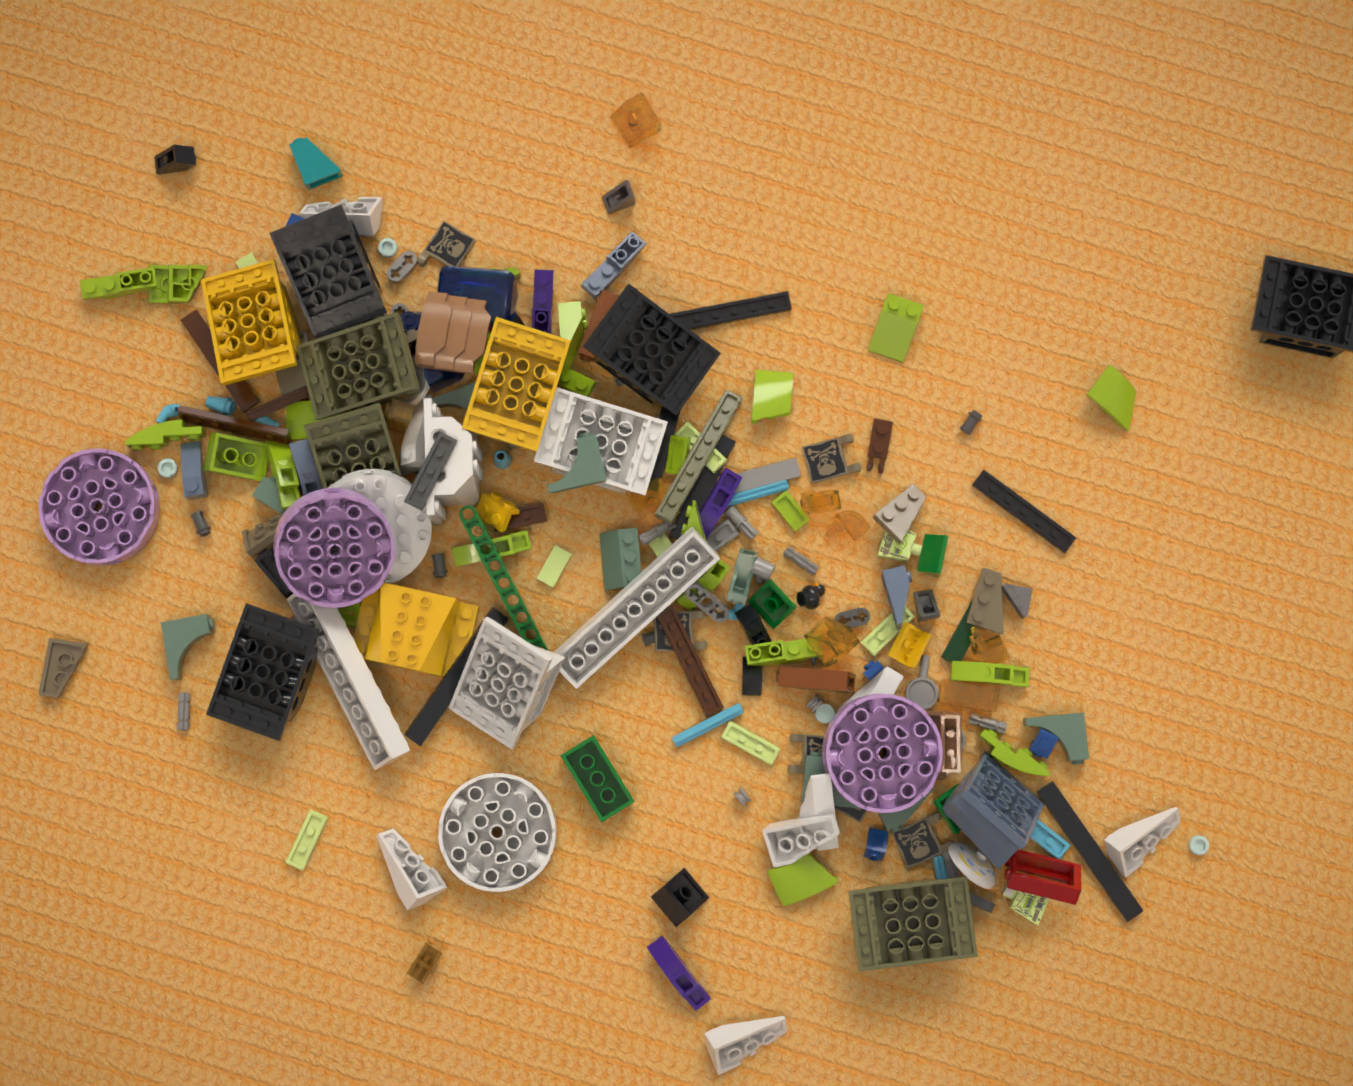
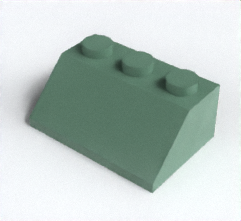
M637 528L618 529L600 534L605 591L624 589L642 572Z

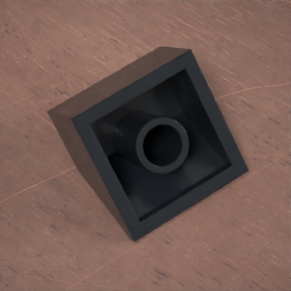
M683 868L656 891L651 898L674 926L677 927L709 899V896L688 871Z

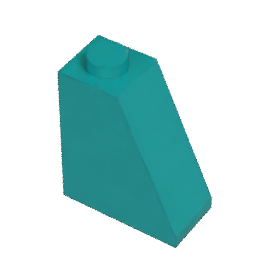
M307 137L297 138L293 143L289 144L308 190L343 177L339 167Z

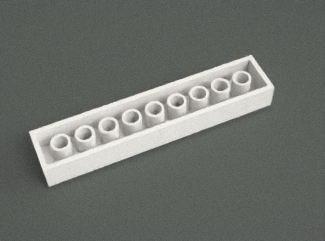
M692 526L553 652L565 657L559 672L577 689L720 559L718 553Z
M293 593L287 598V601L297 621L321 629L315 647L318 648L317 660L374 771L394 762L410 751L408 742L403 737L398 723L394 720L390 707L386 704L380 688L373 679L372 672L368 669L363 655L359 652L353 636L346 627L345 620L341 617L337 608L313 605L311 602L299 598Z

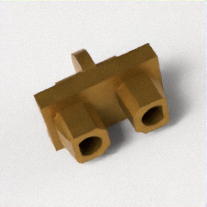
M425 943L407 974L424 984L443 953L430 944Z

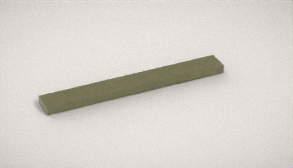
M725 390L656 510L655 517L672 525L743 401V397Z

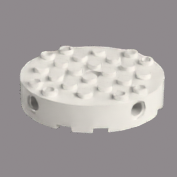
M382 469L358 470L342 476L340 480L331 484L328 488H343L356 491L372 500L384 513L391 528L395 544L393 565L384 580V583L391 584L410 574L424 558L431 540V519L427 516L426 504L421 511L404 502L412 486L408 480ZM334 545L330 548V550L335 551L339 547Z
M491 773L469 780L451 795L440 816L438 840L446 864L459 879L480 890L502 892L527 884L543 871L555 849L557 824L552 806L535 785L515 775ZM497 826L503 830L500 838L494 837L492 833L493 829Z

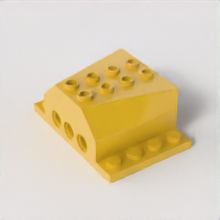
M275 259L201 279L220 383L223 386L297 366L296 356L298 352L296 346L301 344L295 311L287 289L280 280Z
M496 317L462 428L537 452L571 340Z
M383 583L376 592L362 599L353 638L359 652L366 661L444 677L474 633L479 606L462 603L456 598Z

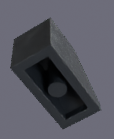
M174 144L154 156L156 174L158 175L186 171L196 165L194 147Z

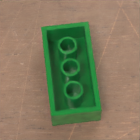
M594 735L560 755L601 823L635 802Z

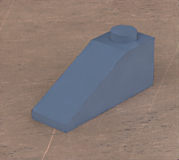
M196 441L181 444L184 496L188 500L208 497L205 471H203L204 463L201 443Z
M904 565L883 570L881 576L897 630L901 629L909 584L912 582L910 571H906Z

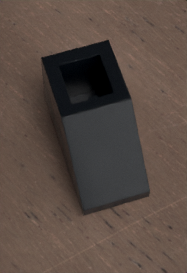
M751 603L734 613L751 645L772 642L760 616Z

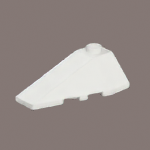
M358 197L359 201L348 202L347 199H343L336 204H331L330 202L306 204L300 211L299 216L308 218L342 204L348 220H353L358 234L370 237L374 236L380 227L383 198Z
M425 395L424 398H431V395ZM424 398L412 407L400 452L401 475L419 471L425 461Z
M888 666L885 667L851 698L844 702L838 711L852 700L865 695L880 693L893 695L904 676Z
M829 773L811 775L805 791V799L803 804H801L800 814L797 819L835 815L832 782ZM838 835L815 849L820 851L839 848Z
M1174 807L1127 825L1104 839L1106 852L1123 877L1126 878L1144 863L1142 859L1149 852L1153 853L1156 850L1155 846L1159 840L1166 839L1181 822L1179 809Z
M834 814L784 820L771 823L762 830L773 867L792 864L840 834Z
M394 829L377 835L397 894L407 911L423 905L447 888L438 871L434 867L430 868L423 861L424 858L420 854L417 856L410 849V844Z
M779 1016L727 1024L705 1032L706 1046L717 1074L720 1075L736 1068L741 1064L740 1060L749 1054L753 1056L756 1054L755 1050L763 1044L769 1045L786 1033V1018Z

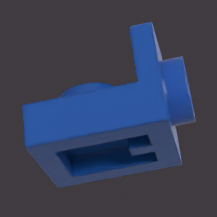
M874 828L869 829L864 857L872 861L883 860L886 853L888 831Z

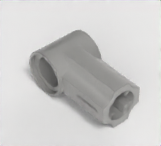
M758 557L751 569L755 582L758 584L767 582L776 565Z

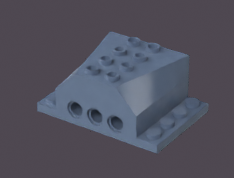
M985 752L980 757L978 763L964 776L948 796L942 810L999 869L1019 848L1022 850L1028 844L1044 803Z

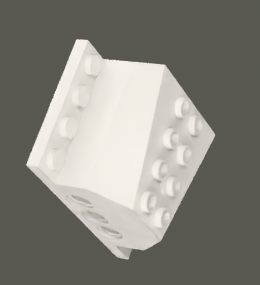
M556 388L534 462L552 467V472L566 475L573 467L577 457V438H580V434L591 432L592 435L596 434L607 479L606 482L594 485L623 494L627 490L645 496L668 422Z
M424 398L425 459L439 432L458 440L426 503L427 516L435 525H443V520H446V509L444 506L478 505L480 501V480H483V469H481L479 462L483 461V455L479 447L478 434L463 429L462 424L453 417H443L441 410L437 407V403H434L432 398Z
M487 616L482 622L449 709L508 748L513 749L521 732L541 715L565 657L531 645Z

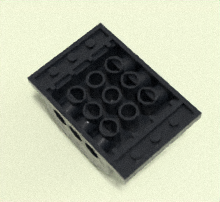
M342 204L269 233L315 339L387 313L380 296L381 286L353 220H348Z
M1266 255L1263 260L1250 330L1262 333L1259 343L1328 358H1335L1344 351L1353 352V273Z
M627 284L583 345L585 349L595 355L593 358L595 363L650 404H660L675 416L721 354L630 284Z
M246 603L206 715L281 741L287 722L293 721L305 699L316 668L318 648L315 647L321 629Z

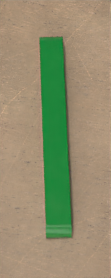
M469 504L463 506L459 512V517L522 639L531 645L543 647L548 651L547 644L477 509ZM467 508L471 509L474 513L471 519L463 516V511ZM474 526L481 527L483 530L482 535L475 536L472 533V528ZM484 543L490 544L491 552H482L481 545ZM498 561L501 565L500 569L492 570L490 562ZM507 578L509 586L501 587L499 579ZM510 595H515L518 598V603L512 605L508 602L507 598ZM519 612H524L527 615V620L520 622L517 620L516 615ZM529 629L536 632V636L532 639L527 638L525 632Z

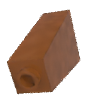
M604 289L602 290L577 351L581 360L588 363L593 361L595 355L585 349L583 345L619 295Z
M780 666L779 671L776 673V682L781 687L854 694L856 674L848 671Z

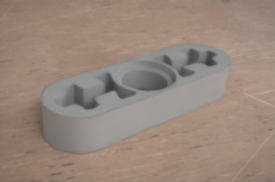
M695 581L684 591L689 600L715 621L724 622L728 619L729 610L726 604L698 581ZM691 588H692V589H695V588H696V590H697L699 596H697V594H696L694 591H691V592H690L689 589H691ZM709 597L712 599L708 605L701 603L704 598ZM716 606V609H718L719 611H723L724 613H723V614H720V613L717 614V612H716V610L714 609V607Z

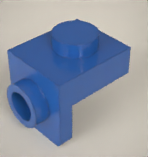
M871 660L863 667L865 669L863 674L870 681L884 667L878 660L875 662Z
M1041 728L1034 741L1032 740L1030 750L1035 756L1047 759L1056 745L1058 737Z

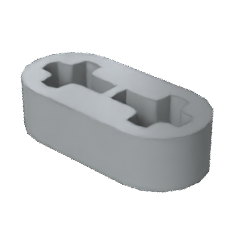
M404 252L389 267L387 276L391 282L401 283L415 269L418 262L413 252ZM406 257H413L412 264L407 263L405 266H403L406 263ZM399 271L400 277L398 278L395 276L394 278H392V272Z

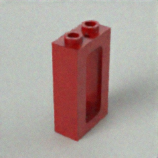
M1019 849L1005 862L1007 868L1004 879L1007 880V888L1076 905L1082 891L1080 864Z

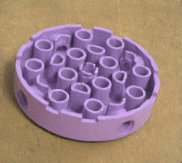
M108 449L83 450L62 460L46 478L41 497H39L40 523L48 540L64 555L89 565H112L125 561L138 553L152 537L159 518V496L150 475L142 466L126 455ZM101 502L103 504L102 508L97 512L96 506Z
M325 488L302 496L284 512L274 535L273 549L280 577L296 596L321 607L338 608L350 606L361 602L362 599L376 592L391 571L395 556L393 534L384 513L368 497L349 489ZM334 545L339 547L335 551L330 550V548Z
M869 694L852 700L833 717L823 739V766L825 773H829L833 788L849 803L872 812L892 813L913 806L932 789L942 766L943 747L935 723L918 704L897 695ZM884 747L887 751L886 756L880 758L878 753Z

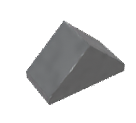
M625 180L602 196L608 214L635 205V196L629 180Z
M1007 583L1002 585V592L1021 619L1026 617L1029 611L1032 589Z
M932 589L913 592L918 622L938 619L940 612Z

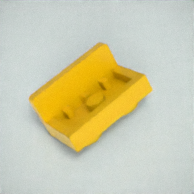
M495 491L482 493L477 506L480 517L500 532L506 531L511 515L519 514L520 512L514 503L505 500L500 493Z
M904 622L887 656L904 666L915 669L929 643L931 634L921 631L908 622Z

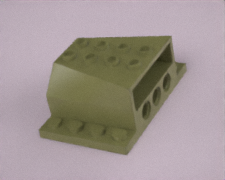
M395 312L296 346L316 420L343 414L376 403H380L382 406L420 393L418 390L420 386L400 312Z
M380 403L304 425L323 489L340 480L342 476L363 469H382L402 477Z
M966 876L883 884L866 887V889L848 891L858 971L978 957Z

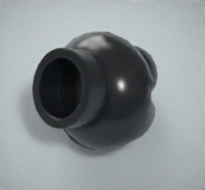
M814 582L813 586H805L802 591L797 593V603L799 606H805L810 610L816 609L820 605L819 597L825 593V587L817 582Z

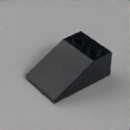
M272 542L260 553H256L252 557L287 599L293 592L280 577L274 556V542Z

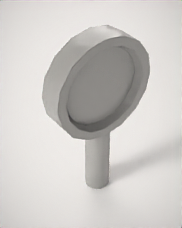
M922 655L920 677L912 680L907 685L905 691L906 699L915 702L924 710L932 707L937 702L939 696L936 684L927 678L930 658L927 655Z

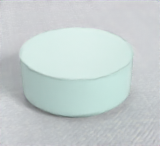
M385 238L379 242L378 250L383 257L391 258L396 255L398 247L393 239Z
M163 459L158 464V472L165 478H172L178 472V465L172 459Z
M821 704L815 710V717L821 723H829L835 715L833 707L829 704Z
M1196 835L1189 840L1188 847L1193 854L1203 855L1209 849V842L1204 836Z

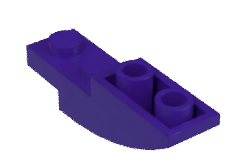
M534 269L532 328L551 334L554 270Z
M724 468L709 497L699 510L706 539L724 513L742 479L741 476L728 468Z
M663 935L647 946V949L670 982L695 1011L711 1000L710 995L690 972L685 962Z

